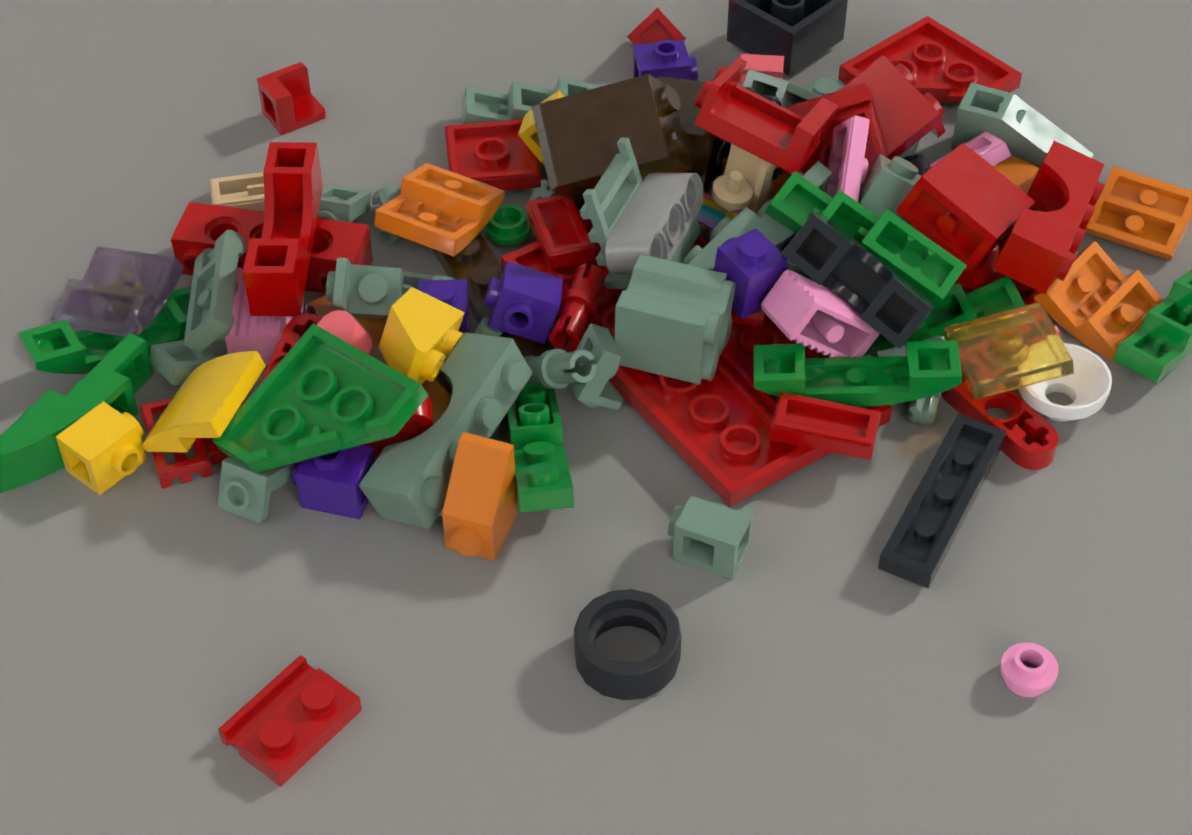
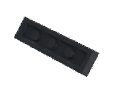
M957 414L880 555L878 569L929 589L1004 445L1007 431Z

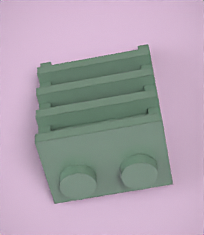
M620 138L618 140L617 146L620 154H616L595 188L586 189L583 194L585 203L580 210L582 219H591L593 227L588 234L590 243L600 244L601 251L596 257L598 266H607L605 247L608 236L643 182L629 138ZM697 217L670 261L682 263L701 232ZM609 270L605 278L606 289H627L632 274L612 273Z

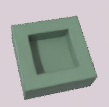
M184 340L151 345L149 363L172 386H182L193 370L216 357L207 348L199 354L184 345Z

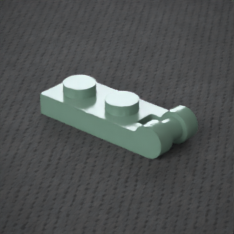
M234 230L225 231L217 238L214 249H205L195 260L184 345L199 354L215 340H223L234 324L232 309L234 296L238 289V283L236 282L238 259L247 252L245 239Z

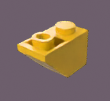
M411 287L391 306L378 348L388 366L421 385L425 380L433 382L444 360L448 358L464 335V333L459 332V328L465 312Z

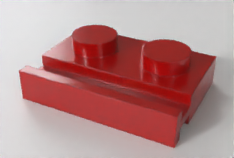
M300 655L218 730L222 743L226 746H233L239 751V755L281 787L362 711L359 696L320 668L315 670L308 665L307 659Z

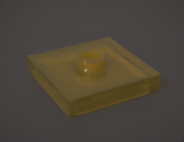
M1040 302L944 327L946 341H958L961 372L974 399L1074 374L1073 359Z

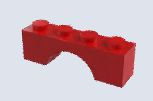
M1053 141L1027 192V195L1036 201L1034 206L1040 211L1022 208L992 269L1043 294H1046L1054 278L1064 281L1076 258L1075 253L1085 236V228L1096 209L1094 206L1105 187V184L1098 181L1105 164L1057 141Z
M270 142L263 171L264 221L261 238H249L242 273L251 316L296 317L301 314L323 190L317 143Z

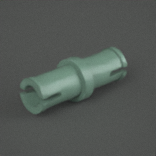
M562 349L545 351L541 356L524 357L533 373L526 384L544 385L550 389L565 388L575 382H589L595 377L597 372V363L585 365L583 362L595 359L594 355L587 350H577L568 353Z

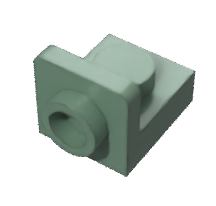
M329 184L323 187L318 218L352 223L354 219L370 210L371 192Z
M337 258L336 271H329L327 276V300L332 301L335 310L347 311L353 317L387 319L391 306L402 297L404 271L400 267L353 265L348 258Z
M590 323L575 351L587 350L592 353L595 359L583 362L585 365L597 363V372L595 377L589 382H575L570 385L575 397L582 404L591 408H600L602 406L619 410L623 399L619 391L608 380L616 374L622 355L608 328Z
M231 457L222 461L218 495L219 508L256 523L262 522L268 517L270 493L292 480L294 463L255 473Z

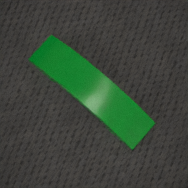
M191 286L160 294L161 309L77 332L73 331L69 322L65 319L18 332L19 340L35 369L49 373L88 374L104 358L106 353L115 348L129 333L146 339L150 355L151 345L184 340Z
M958 341L906 342V356L805 358V350L802 344L754 345V388L779 397L780 392L855 407H874L918 400L947 391L962 383Z

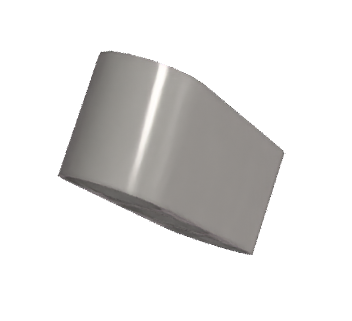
M653 172L645 177L608 236L605 258L607 266L612 273L632 274L640 254L666 260L672 259L702 206L703 185L697 173Z

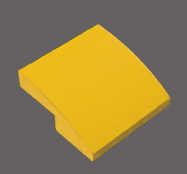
M244 351L219 356L193 370L141 444L145 451L188 452L196 438H220L266 367L258 351Z

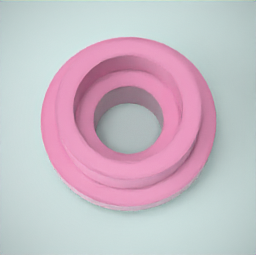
M1024 642L1012 645L1004 652L1000 663V672L1006 686L1013 693L1022 697H1037L1049 690L1055 684L1059 671L1054 655L1046 648L1034 643Z

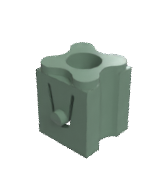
M640 254L633 268L626 291H622L615 309L614 342L622 355L619 365L699 385L702 379L712 381L721 352L727 346L732 329L731 309L736 283L726 280V273Z

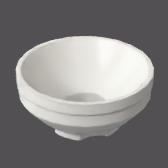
M1049 343L1033 348L1025 354L1020 362L1017 383L1022 398L1031 408L1047 416L1050 420L1065 422L1083 419L1099 411L1110 394L1112 376L1106 363L1090 350L1068 343ZM1052 392L1064 393L1073 400V403L1066 406L1053 404L1046 398V395Z

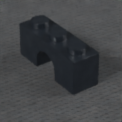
M821 212L813 213L781 253L819 285L824 284L844 297L861 313V319L899 349H901L936 307L935 303Z

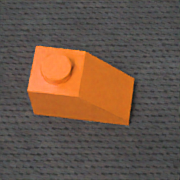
M463 432L459 438L442 512L445 548L456 550L465 556H478L495 561L518 515L514 445Z

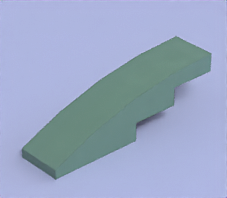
M563 77L558 78L554 90L512 81L508 94L466 86L462 97V124L521 120L533 106L543 102L558 90L564 96H569L602 86Z

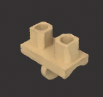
M731 144L724 175L718 177L713 183L711 192L713 200L721 206L722 211L725 213H732L735 210L742 211L745 207H748L757 214L765 202L772 197L774 190L772 176L777 166Z

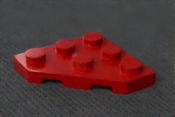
M926 16L839 66L838 79L848 84L884 55L895 67L901 63L908 69L916 81L914 87L923 96L929 92L938 102L961 103L971 83L1011 93L1020 87L1022 73L931 17Z

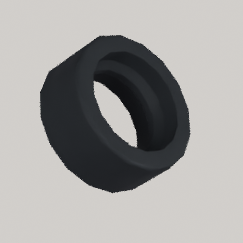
M634 589L610 591L594 598L580 612L574 627V651L576 668L588 686L603 696L620 700L642 699L663 690L675 677L680 662L681 631L678 617L666 602L651 593ZM633 626L645 629L659 639L661 647L654 656L641 662L621 663L609 660L598 653L594 642L603 632L612 628Z

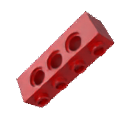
M189 202L171 237L178 273L193 275L196 257L207 248L214 249L217 238L227 230L238 232L245 239L248 248L249 238H261L264 211ZM317 218L305 290L326 293L327 276L329 271H336L337 258H348L353 265L371 266L373 256L369 225ZM246 253L238 259L237 267L241 269L244 267Z

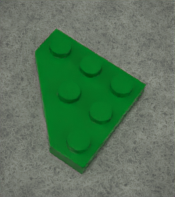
M313 323L235 413L220 438H214L212 441L223 453L251 471L258 473L396 436L429 395L420 383Z

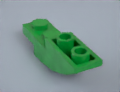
M129 333L115 348L109 350L104 358L82 380L76 382L71 391L65 396L48 389L33 405L25 409L23 414L0 436V493L27 485L64 468L56 436L103 401L121 414L127 412L134 417L139 413L134 394L154 375L153 367L149 363L150 355L146 339Z
M525 384L506 413L509 443L514 445L518 509H520V512L574 508L573 485L564 449L563 426L555 390L545 388L539 384Z

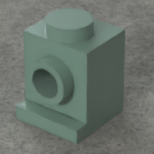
M690 495L684 507L676 506L668 525V535L674 537L673 560L733 580L752 542L755 508L744 505L740 512L728 508L721 503L710 502Z

